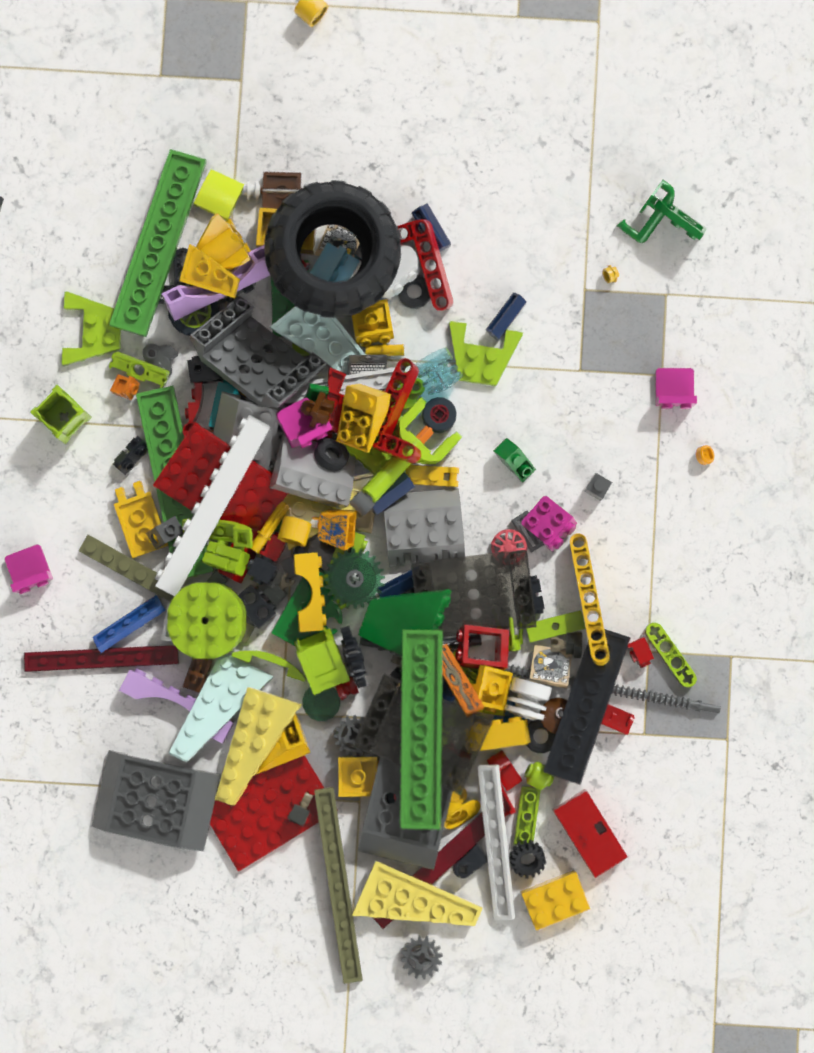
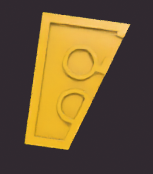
M189 244L179 281L235 298L240 279L194 245Z

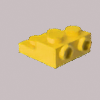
M387 299L379 300L362 310V312L352 315L355 339L358 345L367 347L372 342L379 341L381 344L390 342V339H394Z
M480 665L476 684L471 683L485 706V711L496 713L497 709L505 711L513 673Z
M338 757L339 797L371 796L379 764L377 757Z

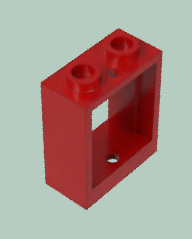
M463 625L457 631L456 641L458 642V649L456 650L455 658L460 667L479 669L480 665L503 671L508 668L509 630ZM469 633L496 636L495 661L468 658Z

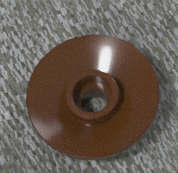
M564 698L548 700L543 705L546 707V711H540V714L545 715L544 719L541 720L542 725L547 731L555 735L562 718L558 715V712H564L568 701Z

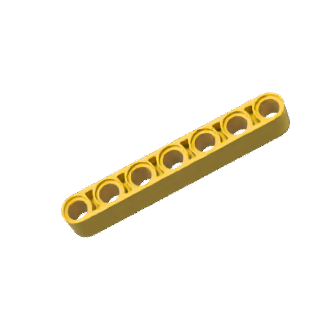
M576 533L570 538V547L591 656L596 665L603 666L609 661V651L588 543L583 534ZM578 540L584 542V545L580 548L574 546V543ZM580 559L588 561L584 566H579L577 562ZM589 577L591 582L584 585L581 583V579ZM591 595L595 600L592 603H586L584 601L585 597ZM591 614H596L599 618L595 622H590L588 617ZM594 633L602 635V638L598 641L593 640L591 637ZM599 651L606 654L602 660L595 658L596 653Z

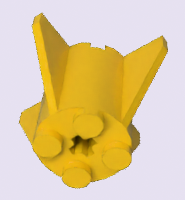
M219 213L211 217L196 248L228 271L251 260L248 252L252 250L242 240V236L237 231L233 220L229 218L228 221H225Z

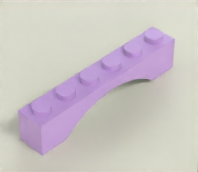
M265 245L248 252L251 260L230 271L240 279L237 291L270 276L265 261ZM179 285L162 293L167 309L174 321L226 297V295L197 286Z
M138 668L135 671L129 670L119 691L135 699L146 697L169 699L185 707L189 712L196 701V698L191 695L185 697L179 694L180 690L173 686L169 688L163 686V681L153 677L150 679L146 677V672ZM230 720L211 738L224 743L235 722Z

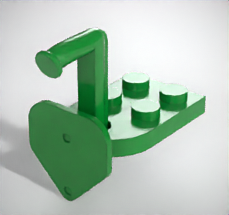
M662 179L640 210L642 214L647 205L655 210L640 232L629 226L625 222L626 219L616 225L639 243H644L648 240L664 216L668 217L671 220L670 223L676 228L680 229L682 227L686 230V235L693 240L696 238L700 240L707 230L706 227L673 205L675 190L664 179ZM660 188L667 192L663 199H658L655 196Z

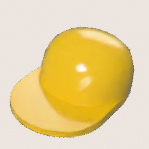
M471 800L465 804L450 802L444 827L450 830L467 822L479 812L481 803L478 800Z

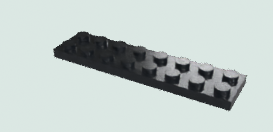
M607 629L604 630L609 651V661L603 666L596 665L592 660L589 641L587 642L543 771L546 774L578 785L582 783L631 639L628 636ZM594 633L591 638L598 641L602 638V635ZM599 651L596 653L595 658L602 660L606 654Z

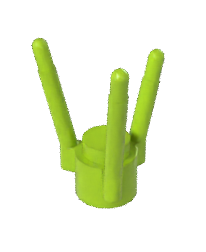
M493 608L491 611L497 629H502L496 611ZM525 610L521 612L519 636L514 634L513 618H509L510 635L508 651L521 650Z

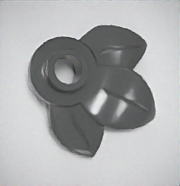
M151 343L146 345L142 352L145 359L144 362L168 370L169 375H172L170 360L179 355L173 347L169 345L158 346ZM149 350L155 351L154 357L149 356Z

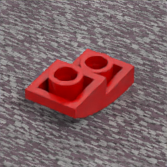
M194 383L195 388L191 389L192 400H195V402H188V408H185V418L189 419V422H196L201 412L204 399L203 383Z

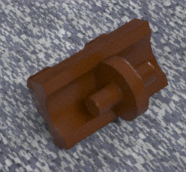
M320 392L315 402L312 400L302 402L300 407L302 413L306 416H312L309 427L315 428L317 423L327 425L329 416L333 413L335 401L325 399L326 393Z
M192 658L182 687L200 693L213 660Z

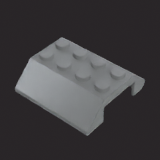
M222 391L213 434L229 444L233 435L238 436L240 432L238 426L242 419H247L249 415L269 425V431L252 460L273 473L275 464H270V461H276L284 432L282 428H278L280 423L276 413L288 406L281 405L278 408L261 407L253 402L240 400L241 395Z
M459 488L406 493L384 510L389 567L397 566L396 557H399L400 566H404L405 557L403 554L411 553L410 560L412 565H416L415 555H418L419 564L435 563V554L438 556V563L442 562V550H449L450 561H454V552H456L457 561L465 560Z

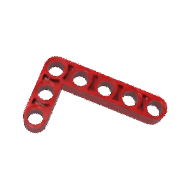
M420 219L399 225L400 243L403 244L413 240L415 242L433 307L438 311L450 309L453 305V297L431 222L426 219ZM420 223H423L425 225V231L423 233L419 232L418 230ZM403 228H405L408 233L405 239L401 236V230ZM426 241L431 246L428 252L424 250V243ZM431 260H433L436 263V267L434 270H431L429 268V262ZM436 278H438L441 281V287L439 289L436 288L434 285V281ZM441 297L446 299L445 307H442L439 303Z
M403 358L398 361L385 390L386 393L391 394L389 406L393 401H395V404L392 408L388 407V413L385 417L387 423L381 426L377 437H380L379 441L373 443L372 447L408 463H416L421 458L420 449L412 443L392 435L419 373V368L408 358ZM408 366H411L410 370L408 372H405V369ZM403 383L402 388L397 390V387ZM396 443V447L391 450V445ZM413 449V453L407 457L408 451Z

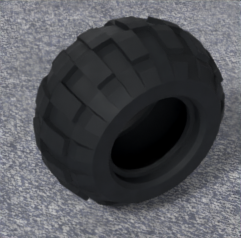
M340 180L322 183L314 182L305 185L304 188L295 193H291L281 202L279 208L272 215L265 237V261L275 287L295 307L326 318L351 316L362 312V310L378 302L393 283L401 260V237L398 226L395 224L388 207L375 198L369 190ZM324 225H338L348 229L356 236L362 249V262L359 270L352 278L339 282L325 281L315 277L304 268L301 260V248L306 237L316 228Z

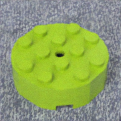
M193 583L180 590L172 599L168 608L167 631L173 644L185 655L198 659H215L230 653L243 639L246 632V608L241 598L230 587L222 583Z

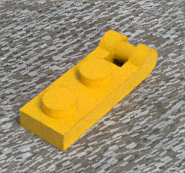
M410 465L406 469V474L414 485L458 487V467ZM444 473L449 474V480H443Z

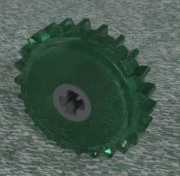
M351 548V552L344 550L343 555L337 552L338 558L331 557L333 563L326 564L329 567V571L324 570V573L328 574L327 577L323 578V581H328L324 588L330 589L327 595H334L333 602L340 600L339 606L346 603L345 607L349 609L350 605H353V609H357L358 604L361 608H364L365 602L369 604L371 598L377 599L376 593H382L379 590V586H384L383 583H380V579H385V576L380 575V572L384 571V569L378 568L381 562H374L376 556L369 557V551L362 554L361 548H359L358 552H355V548ZM356 573V577H359V579L352 584V580H349V577Z

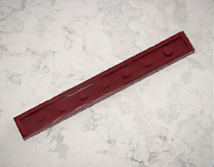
M175 645L108 648L102 653L98 649L24 652L25 672L179 664V649Z
M483 811L438 851L434 870L421 867L412 877L432 885L485 836ZM380 917L373 918L382 929L394 920Z

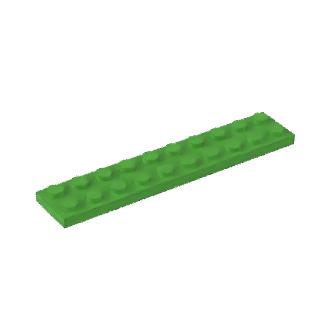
M170 149L109 323L111 327L147 337L207 163L206 159Z
M174 386L136 394L154 481L184 439ZM156 488L163 522L176 516L182 526L183 519H192L194 514L191 513L190 509ZM177 537L168 542L170 553H173L176 548L173 544ZM206 542L187 578L214 572L213 567L202 563L208 542Z
M403 630L400 828L441 829L443 630Z

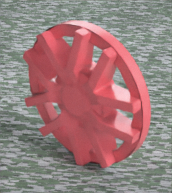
M502 530L494 536L491 542L492 554L498 562L505 565H514L525 557L527 542L524 536L516 530ZM509 532L513 533L512 540L508 539ZM503 533H505V540L499 537ZM516 535H518L522 540L515 542ZM496 539L502 541V545L496 544ZM523 542L524 548H517V543ZM494 546L501 549L496 553ZM518 550H523L521 557L517 553ZM503 552L504 556L500 559L497 555ZM511 554H515L517 557L516 561H513ZM507 555L510 562L503 561Z

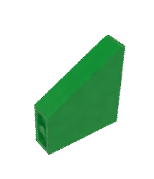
M445 589L370 600L358 635L402 656L403 630H437L444 620V610L451 602L450 594L452 591Z

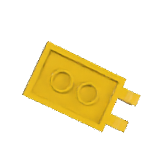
M142 481L133 483L137 496L129 499L126 498L123 487L115 489L119 502L115 503L114 507L132 558L168 546L167 542L160 548L155 549L146 534L154 527L160 525L161 520L151 492L145 493ZM153 534L154 539L158 542V538Z

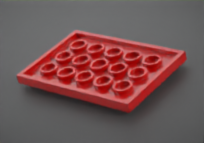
M194 423L153 483V486L192 511L196 502L201 503L203 499L200 496L205 486L210 487L213 481L210 479L215 469L219 470L222 465L219 461L224 452H229L231 446L197 423ZM253 460L219 519L250 527L252 529V542L258 535L257 531H261L275 508L283 502L288 494L270 488L273 473Z
M305 755L253 775L247 784V788L235 805L215 800L210 825L238 872L319 823L314 790L325 787ZM307 792L313 795L306 809L310 813L302 827L288 820V816L295 804L300 805Z

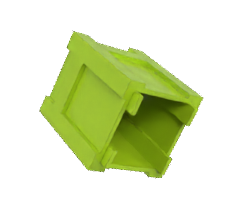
M58 385L52 389V392L37 408L34 407L30 411L35 418L40 420L64 444L70 440V437L85 422L92 418ZM68 412L69 415L67 417L69 418V420L67 422L65 420L61 422L60 415L62 413L65 414Z
M324 627L322 632L302 640L296 638L297 641L294 642L297 649L296 653L314 695L338 684L350 681L347 668L330 628L326 629Z

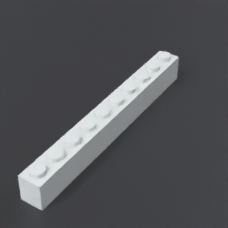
M250 415L247 419H242L238 426V429H240L238 436L233 435L229 443L231 449L228 453H223L219 461L222 463L219 470L215 469L210 477L213 480L210 487L205 486L200 495L203 497L201 503L196 502L191 512L194 514L192 519L186 520L182 528L185 530L182 537L178 536L173 546L176 548L173 553L169 552L165 558L164 563H166L164 570L159 569L155 577L158 580L156 587L173 596L180 591L269 431V425Z

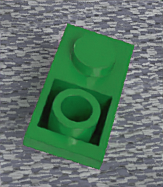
M508 438L493 450L501 462L521 482H524L536 470L522 450Z

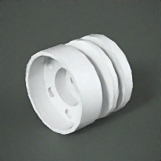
M513 677L510 690L517 693V697L507 698V700L515 702V705H505V710L526 719L543 720L545 715L536 712L537 709L546 711V707L539 704V701L549 700L552 688Z

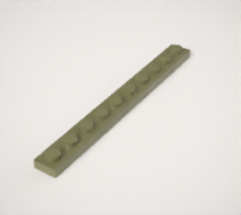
M90 535L86 536L78 550L79 552L169 602L172 601L173 595L156 587L158 580L155 577L157 572ZM247 622L246 632L241 640L245 644L255 629V626Z
M334 787L315 789L343 984L363 981Z

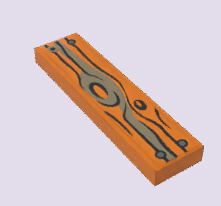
M443 645L442 677L464 714L468 717L484 709V705L448 645Z

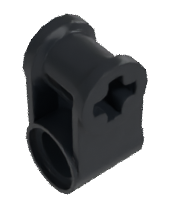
M477 843L453 865L454 874L462 879L469 877L488 862L487 854ZM459 865L467 866L465 868V874L462 872L458 873V871L460 870L458 867Z

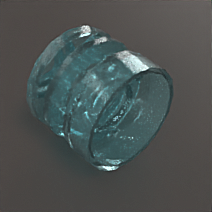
M447 347L439 349L415 363L419 369L418 378L428 377L422 384L423 387L432 385L426 390L428 396L449 389L463 377L461 371L452 374L458 369L457 365L448 367L453 357Z

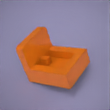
M118 374L110 391L115 395L132 401L134 395L138 392L140 383L132 376L128 378Z

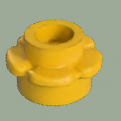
M607 265V268L602 271L607 283L617 282L619 272L616 267Z

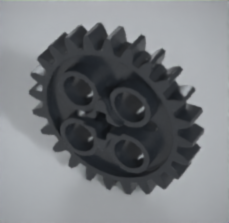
M342 627L340 630L343 637L341 641L344 651L342 652L346 666L349 667L351 677H355L359 689L367 686L364 676L366 674L363 663L365 662L356 637L352 636L350 627Z

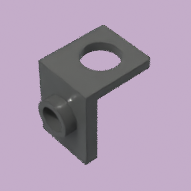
M176 516L154 527L146 534L155 549H158L183 534V529ZM153 534L158 538V542L154 539Z

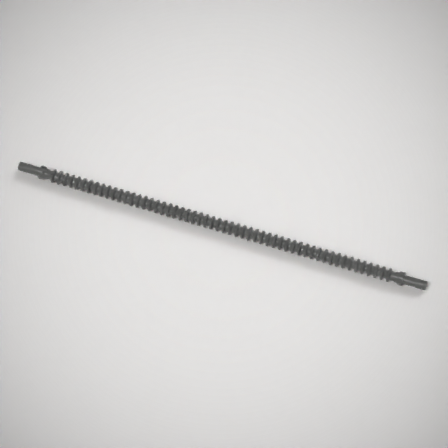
M360 638L359 645L378 648L379 651L388 650L365 638ZM508 664V668L504 671L511 672L516 677L520 675L521 678L526 676L529 679L531 668L525 669V666L520 668L519 665L514 667V664L512 666ZM572 676V678L569 677L568 685H570L571 688L573 686L575 676ZM618 684L614 686L612 692L615 696L619 694L620 697L625 695L626 698L630 696L631 699L636 697L637 700L641 698L642 701L646 699L650 702L652 700L653 703L669 704L670 707L675 705L676 708L680 706L681 709L686 707L687 710L692 708L698 712L703 710L720 713L721 706L702 703L701 700L692 701L690 698L686 700L685 697L680 699L679 696L675 698L674 695L669 697L668 694L652 693L651 690L649 692H646V690L641 691L640 688L635 690V687L630 689L629 686L624 688V685L619 687Z

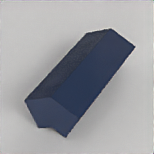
M428 203L419 206L411 212L415 220L426 219L431 222L440 252L451 246L450 240ZM420 223L419 227L421 231L424 232L425 225L423 223Z
M513 292L485 330L490 336L499 341L527 301L520 294Z
M405 472L374 503L375 505L371 509L373 513L378 515L415 487Z
M417 566L377 587L376 590L380 597L401 595L426 580Z

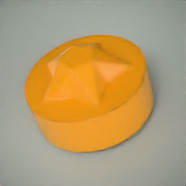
M708 445L697 448V461L701 465L711 464L714 461L713 449Z

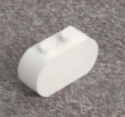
M401 244V260L396 277L382 298L388 299L398 295L403 290V286L408 282L414 281L420 272V260L414 249L410 246Z

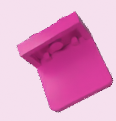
M658 368L656 370V406H661V409H672L673 406H680V409H692V406L697 404V396H694V370L692 368Z
M303 398L276 413V417L292 448L297 446L304 448L312 444V439L317 438L319 440L328 435L327 431L333 429L330 422L327 425L317 423L315 428L309 427L312 416L304 415L300 408L302 402L309 400L308 398Z
M543 496L522 520L521 524L553 552L562 546L567 535H571L575 531L577 522L572 515L548 496Z
M38 544L5 557V562L13 584L10 586L15 593L20 595L31 591L30 588L34 586L38 588L49 584L48 581L53 580L42 547Z

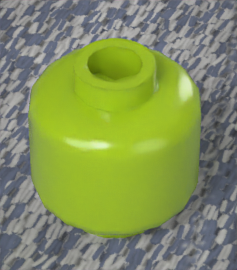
M538 761L533 764L530 763L524 773L526 783L539 790H543L546 786L550 787L554 776L544 773L545 764Z

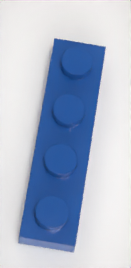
M155 595L92 638L98 650L102 653L138 628L144 626L153 618L159 616L166 609L160 598Z

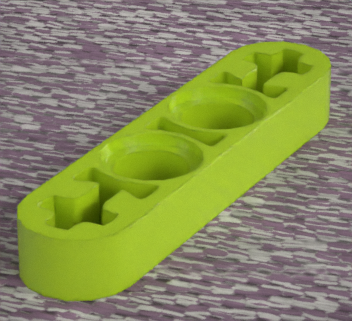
M658 623L648 624L645 628L647 638L677 681L683 687L694 686L697 681L696 674L663 627ZM651 626L653 628L658 627L659 630L657 631V634L659 635V637H661L662 635L665 636V638L659 640L657 644L654 642V640H657L658 638L655 635H650L649 633L651 632ZM664 641L670 644V650L667 653L660 650V644ZM675 657H678L682 662L681 666L677 669L671 665V661ZM685 666L687 668V670H684L685 674L692 676V678L690 679V684L688 682H683L685 677L682 673H680L679 676L677 674V672L681 671Z

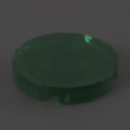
M309 687L302 699L305 713L316 721H327L333 718L341 706V699L334 687L323 690L315 695L311 687Z

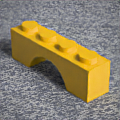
M318 553L293 554L294 574L305 578L311 588L309 603L305 608L297 612L299 632L321 631L323 626H326V615L322 614L325 598L320 592V587H323V576H319V568H322L321 556H318Z

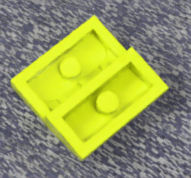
M211 169L193 205L214 215L219 213L224 220L228 221L236 207V202L243 192L244 184Z

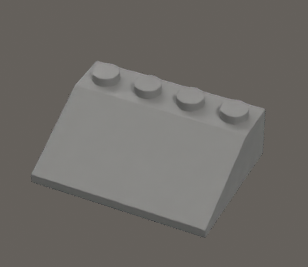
M283 432L269 487L338 509L348 507L353 489L355 457L349 455L347 464L341 470H327L315 458L314 451L318 442L311 440L312 444L301 448V446L292 448ZM331 450L325 451L330 458L338 459L335 452Z

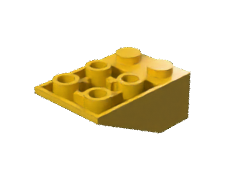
M362 384L346 386L336 442L369 453L388 413L391 394Z
M296 713L292 717L290 724L282 732L272 751L259 766L256 774L311 753Z

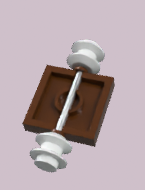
M263 172V187L260 189L258 181L254 185L247 181V184H244L243 194L247 196V200H249L250 196H254L258 200L261 193L263 195L262 208L278 209L286 197L302 189V174L298 172Z

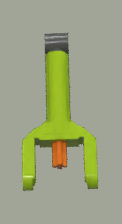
M420 397L398 420L395 427V437L408 441L420 449L421 458L416 463L437 464L459 442L462 436L456 431L450 437H447L431 455V451L424 444L434 434L433 429L426 425L416 436L405 429L425 408L427 402ZM413 449L408 451L407 457L413 453ZM392 456L362 490L351 499L349 504L362 516L366 515L375 505L374 503L380 499L412 463Z

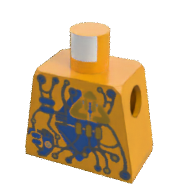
M326 510L320 514V517H312L311 527L319 529L318 538L320 541L339 549L347 550L354 546L357 511Z

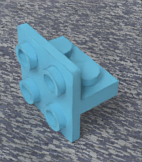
M327 243L310 273L325 281H345L352 277L360 261L349 255L346 248L342 246L337 248Z

